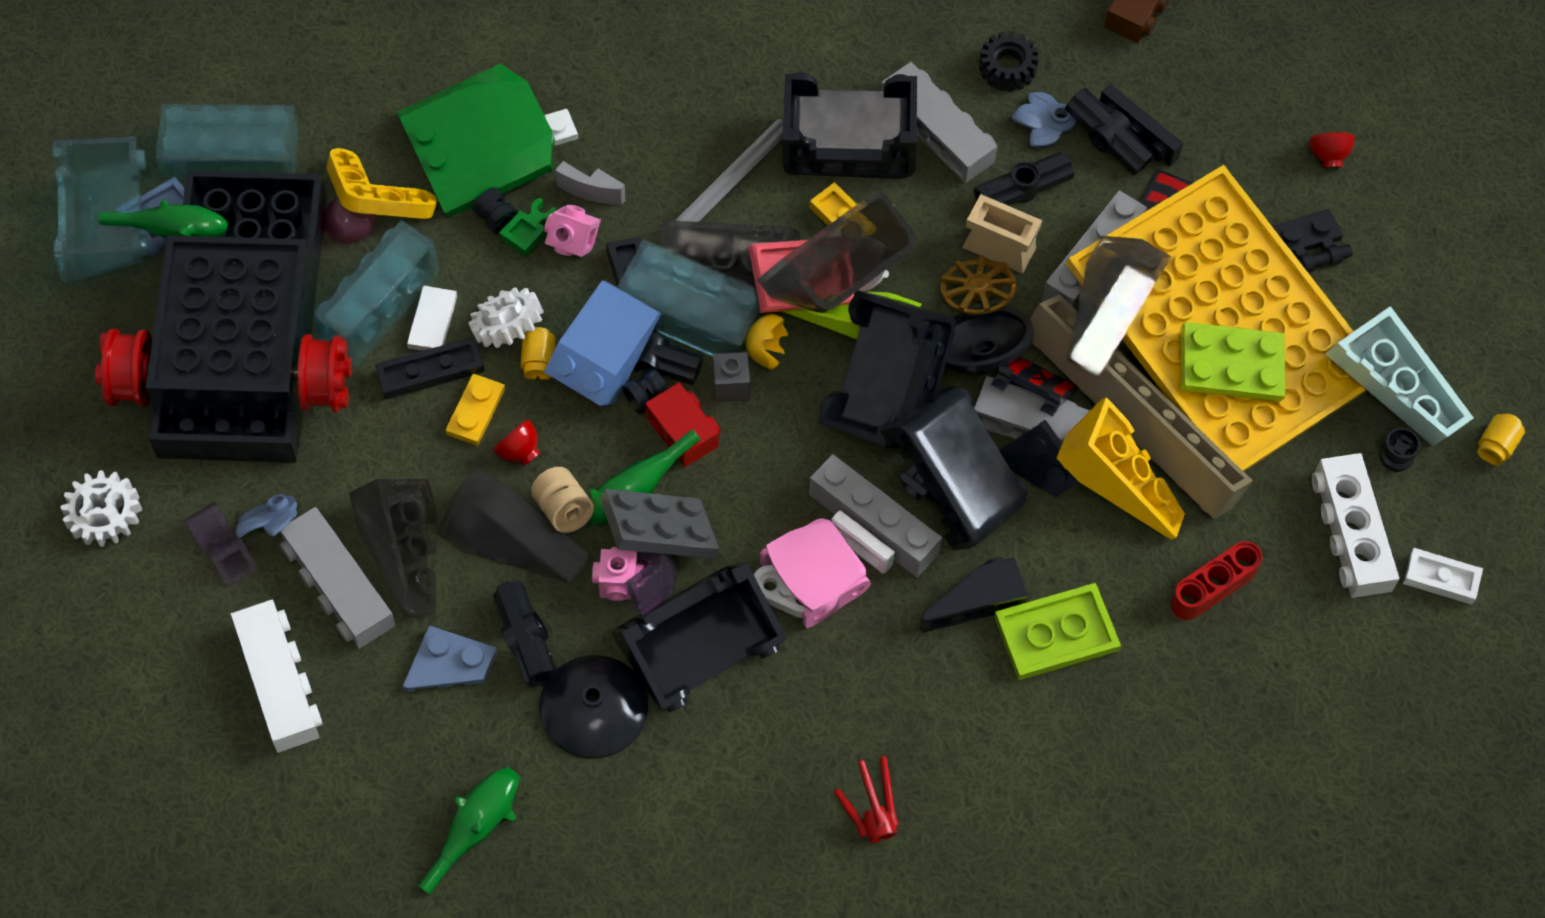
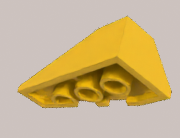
M1107 397L1101 399L1066 434L1056 459L1080 483L1170 540L1177 538L1185 515L1184 511L1165 480L1160 477L1156 478L1148 463L1151 457L1147 450L1143 449L1140 451L1130 434L1134 432V429L1130 422Z

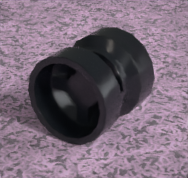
M497 188L487 189L473 204V211L481 219L487 220V226L494 234H499L519 212L511 203L505 202V196Z
M653 368L644 372L638 381L631 380L622 386L624 396L628 402L636 399L639 408L635 411L639 415L645 412V403L668 389L661 375Z
M1403 427L1391 430L1379 452V459L1382 465L1394 472L1407 470L1412 465L1421 447L1418 435L1412 430Z

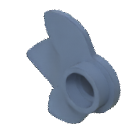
M1044 92L1029 93V104L1018 107L1011 118L1013 121L1032 129L1030 146L1037 148L1055 144L1059 140L1061 133L1070 131L1076 124V119L1065 110L1066 104L1058 103L1053 96ZM1062 114L1065 118H1058L1056 115Z
M278 494L271 497L266 502V505L257 506L245 512L238 519L239 523L236 527L237 537L241 538L248 532L260 527H264L268 535L275 536L296 517L297 502L295 498Z

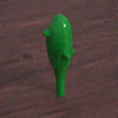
M166 199L160 201V206L132 213L100 212L98 216L100 225L139 228L163 238H167L168 235L222 237L228 227V222L225 218L211 210L195 205H170Z
M691 429L668 449L633 463L612 476L597 490L594 488L589 489L590 500L594 505L593 514L589 519L591 525L608 524L601 502L605 489L654 494V488L666 471L674 464V461L701 440L697 433Z
M509 767L494 771L474 786L465 798L455 797L454 801L458 806V811L450 824L447 839L440 852L441 856L418 884V887L430 895L450 867L460 857L485 840L503 819L510 821L516 819L512 811L513 800L520 780V776Z

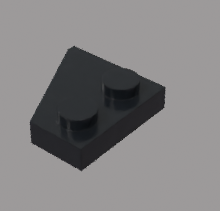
M1046 420L1041 421L999 449L1011 471L1054 497L1079 482L1056 459L1062 442Z

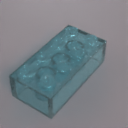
M162 104L155 158L162 179H172L173 177H176V179H186L187 170L295 173L300 127L295 105Z
M401 220L394 229L391 228L386 231L381 239V243L372 253L369 252L362 258L356 271L340 282L336 293L328 301H323L317 308L314 319L320 340H332L334 335H341L343 340H347V357L352 358L353 369L361 363L422 293L423 286H429L439 275L434 240Z
M644 239L617 286L620 290L661 313L653 329L654 331L711 356L713 354L743 352L748 333L753 323L762 314L756 288Z

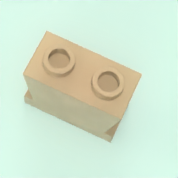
M980 194L967 218L966 227L972 230L962 248L980 256H985L989 260L999 263L1004 262L1008 268L1023 274L1036 250L1035 237L1041 228L1042 220Z

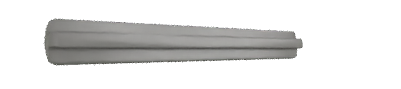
M777 119L673 222V227L678 233L682 235L688 233L783 139V121L781 119Z

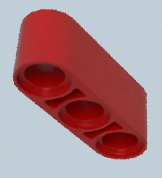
M1241 541L1181 580L1177 584L1171 600L1173 613L1178 618L1192 620L1250 582L1255 577L1263 558L1260 548L1252 542ZM1237 559L1246 560L1250 564V566L1245 567L1240 565L1237 562ZM1209 578H1218L1222 581L1223 585L1213 584ZM1181 597H1192L1196 603H1186Z

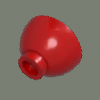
M1343 132L1316 134L1308 139L1312 153L1323 162V168L1343 167V161L1350 155L1355 144V136L1352 133Z
M524 420L494 446L493 453L508 462H521L524 466L529 464L540 454L536 448L538 437L532 422Z

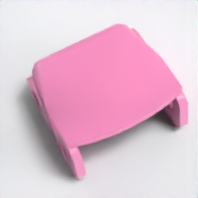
M824 518L817 519L804 527L784 534L767 544L766 548L760 553V564L762 567L773 565L787 589L807 608L803 613L802 620L806 628L813 627L833 615L844 605L862 595L871 585L870 580L866 576V568L833 522Z

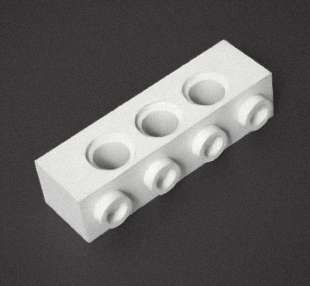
M1362 454L1321 459L1315 472L1312 473V486L1315 493L1321 494L1323 501L1321 517L1325 525L1330 524L1333 534L1330 536V547L1332 554L1340 558L1342 565L1339 569L1341 585L1343 588L1348 587L1351 598L1392 592L1399 581V576ZM1337 492H1343L1347 494L1349 498H1343L1339 496ZM1346 523L1355 524L1359 530L1349 528ZM1355 554L1365 556L1368 562L1359 560Z

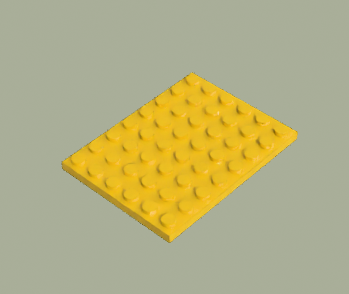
M1224 165L1069 257L1065 263L1162 393L1242 471L1251 468L1368 391L1325 355L1334 345L1354 331ZM1191 322L1284 333L1285 398L1280 402L1181 391V326L1183 323Z

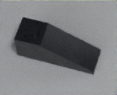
M997 557L980 565L922 614L920 624L922 633L993 616L996 611L1024 604L1027 599V592L1015 558L1004 560L1001 557Z

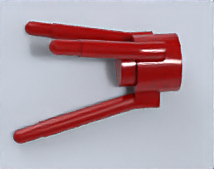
M885 756L880 758L886 810L884 806L879 805L864 760H859L858 766L872 809L863 813L865 819L862 821L840 789H836L834 792L856 825L860 838L868 836L871 844L880 842V837L887 840L898 834L896 827L899 826V822L895 814L890 773Z

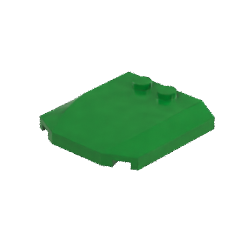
M498 64L397 111L447 218L473 208L475 200L487 189L497 188L504 194L553 171L552 150L555 147L554 134L528 82L502 64Z

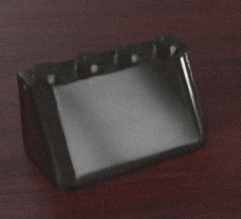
M879 188L781 259L757 280L766 293L777 301L819 313H827L908 254L915 246V235L882 188Z

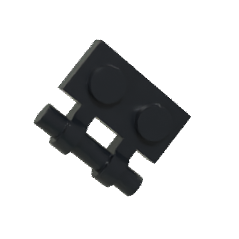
M1330 209L1272 225L1308 273L1314 272L1316 267L1326 264L1330 266L1341 264L1342 259L1352 257L1353 255L1349 244L1339 247L1334 245V242L1342 239L1343 234ZM1317 247H1321L1323 251L1313 255L1306 252Z

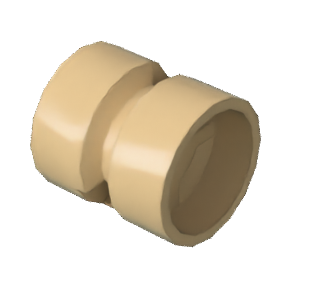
M564 467L547 469L533 482L531 495L557 531L561 533L576 531L591 518L594 505L568 469Z

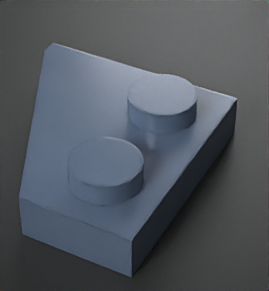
M429 626L403 684V690L413 692L415 689L437 687L439 689L453 687L457 684H482L485 682L496 656L497 648Z

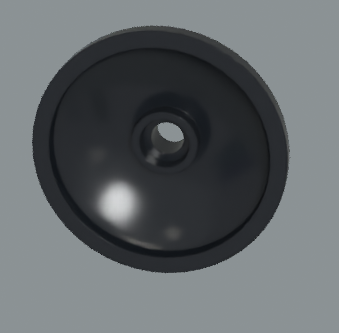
M1003 307L998 311L984 315L961 313L952 317L954 318L956 329L945 367L962 373H983L996 370L1000 365H1009L1017 360L1032 343L1034 331L1031 320L1024 313L1008 307Z
M601 655L575 658L557 669L558 674L554 677V681L543 687L539 701L540 719L543 728L549 738L559 748L572 755L583 758H603L616 754L635 741L646 723L648 716L646 689L635 671L617 659ZM590 694H597L599 696V699L595 702H590L586 698Z

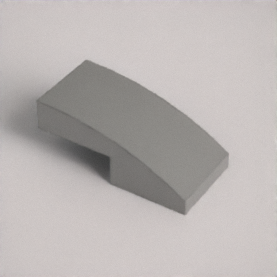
M563 161L555 170L557 187L566 192L603 204L622 205L625 202V185L600 169H597L589 177Z

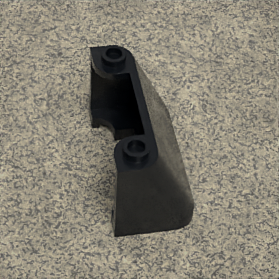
M808 73L785 74L783 168L786 173L790 175L901 179L914 174L917 144V76L894 75L885 81L884 91L818 89L817 80Z
M855 289L854 296L849 303L848 312L852 323L861 327L842 392L833 391L822 400L818 423L884 447L901 448L898 443L889 446L880 431L938 393L955 334V321L951 316Z
M956 386L945 388L880 432L889 446L898 443L902 449H905L901 456L904 460L911 459L945 515L941 522L944 526H951V531L944 535L946 541L953 550L971 549L982 542L1026 505L1028 491L1024 483L1020 479L1015 478L972 407L974 402L971 395L964 388L959 389Z
M747 562L730 564L710 574L611 631L617 645L660 710L667 708L668 712H672L688 702L686 696L691 693L690 690L749 656L759 654L761 659L773 655L780 650L778 644L787 639Z

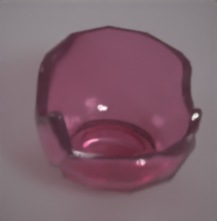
M336 197L325 210L323 228L330 239H338L346 244H352L353 242L365 240L373 232L376 215L349 211L341 205L339 198Z

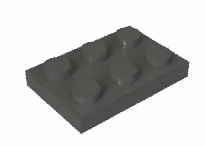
M605 489L601 497V502L618 550L711 559L715 558L719 550L701 499Z

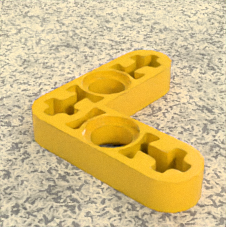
M341 148L330 151L326 169L341 205L347 210L356 213L419 219L433 217L438 200L431 192L415 188L370 184L360 159L355 153Z

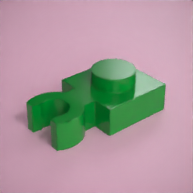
M536 199L531 205L529 215L520 210L499 232L500 240L527 257L547 235L544 232L546 220L557 209L552 207L549 212L541 213L539 211L544 207L543 199Z

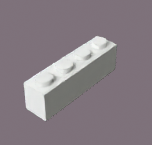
M272 599L231 613L277 753L319 739L316 727L323 725L317 705L309 706L306 695L312 693L306 673L298 674L295 663L300 662L301 657L295 641L287 642L284 632L291 630L285 610L277 612Z

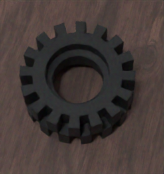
M1004 31L999 32L998 39L995 35L990 36L989 42L985 41L980 55L979 71H982L981 77L983 80L988 78L987 84L991 87L997 83V90L1002 91L1003 86H1008V92H1013L1014 86H1017L1018 90L1024 89V84L1029 85L1032 82V78H1035L1039 56L1037 47L1033 48L1034 42L1031 39L1025 42L1026 36L1023 34L1016 38L1013 31H1010L1009 36H1005ZM1002 55H1012L1018 58L1021 65L1016 68H1006L998 64L996 60Z

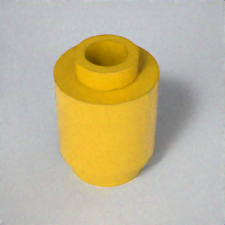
M535 327L534 331L524 333L525 338L522 339L521 369L524 370L523 375L527 379H536L537 376L540 379H549L551 376L544 371L556 348V336L546 328Z
M1512 414L1495 415L1478 441L1479 448L1477 453L1479 457L1496 466L1509 460L1525 434L1521 421Z

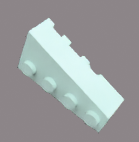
M1391 306L1342 339L1325 353V355L1432 446L1444 440L1474 418Z

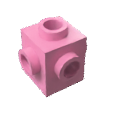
M566 205V207L564 206L548 216L544 227V232L548 233L545 244L555 247L554 250L559 254L573 256L575 254L583 257L591 252L594 246L601 219L585 214V210L581 207Z
M612 547L610 550L601 549L600 562L593 563L592 583L599 584L600 598H608L613 601L636 598V585L643 586L644 564H638L637 551L618 550L617 547Z

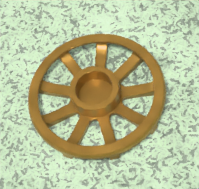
M979 256V259H971L964 262L959 260L955 262V266L950 268L945 275H942L941 294L945 302L956 311L970 315L989 314L998 311L1011 301L1016 291V277H1014L1006 263L985 259V256ZM966 265H978L977 273H971ZM984 266L994 268L987 274H983ZM956 270H959L967 278L954 277L952 275ZM1001 272L1005 274L1007 277L1002 279H992ZM948 283L963 285L947 291ZM1009 285L1010 291L1009 294H1006L993 287ZM965 293L966 297L960 306L951 301L952 297ZM991 294L1002 300L1001 303L991 308L987 301ZM971 301H981L983 309L973 310L967 309Z

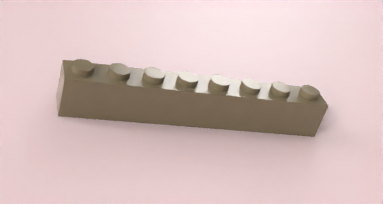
M1060 294L1039 303L1030 318L1034 331L1032 344L1040 349L1095 404L1107 397L1130 422L1134 429V432L1130 435L1135 443L1142 450L1146 449L1151 460L1160 466L1175 481L1176 485L1183 489L1204 512L1208 513L1213 519H1216L1233 509L1253 480Z

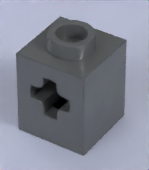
M748 352L713 354L715 402L749 400Z

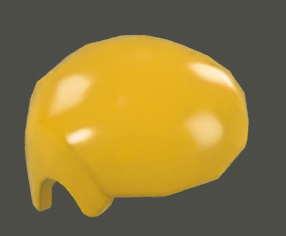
M775 314L762 316L754 322L746 339V351L749 357L770 370L776 368L779 361L766 350L784 354L785 352L779 344V339L782 336H788V332L783 326L784 319Z

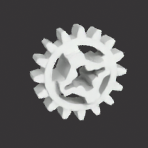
M513 288L511 291L502 290L498 297L489 296L487 297L489 302L477 305L479 311L471 313L472 321L469 322V326L478 343L482 342L484 347H488L493 343L495 348H499L502 343L511 345L514 338L524 339V333L535 330L533 323L542 321L540 314L544 312L534 292L529 293L528 288H524L520 292H518L517 288Z
M103 470L98 472L96 479H92L87 473L84 475V484L81 485L76 481L72 483L75 492H65L64 497L68 504L62 505L61 510L64 516H66L63 518V521L75 539L82 536L86 545H90L94 539H97L100 547H104L108 538H111L115 544L118 543L117 535L121 532L129 536L131 534L128 528L129 524L138 525L139 520L135 513L142 511V507L139 501H137L140 497L136 488H132L128 478L120 481L117 472H113L109 478H106ZM124 501L123 511L119 514V508L123 505L122 502Z

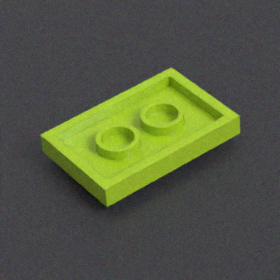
M1184 322L1181 326V391L1281 402L1285 398L1284 333Z
M1096 583L999 610L994 615L1018 681L1118 652L1121 648Z

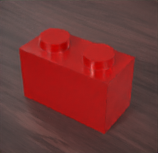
M679 382L645 403V413L647 420L668 447L673 445L691 429L701 438L699 442L678 458L679 462L686 468L719 447V434L721 431L712 416L706 417L702 412L697 396L691 390L687 392Z

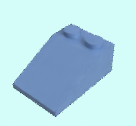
M602 280L558 342L544 372L600 406L615 404L622 392V386L627 383L661 313L607 281Z

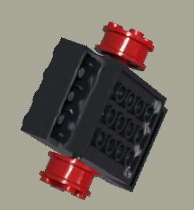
M187 170L182 205L202 206L223 216L228 222L227 230L222 237L167 236L153 340L148 330H139L137 335L121 334L118 329H109L107 333H102L100 336L102 361L101 364L96 365L95 369L96 384L102 385L103 400L108 406H117L120 401H135L137 406L147 407L151 400L154 409L149 440L157 458L297 462L303 411L309 412L312 407H331L332 412L339 413L341 408H348L349 390L348 387H345V377H351L352 358L347 357V340H343L341 335H334L332 340H314L311 335L327 200L322 174Z

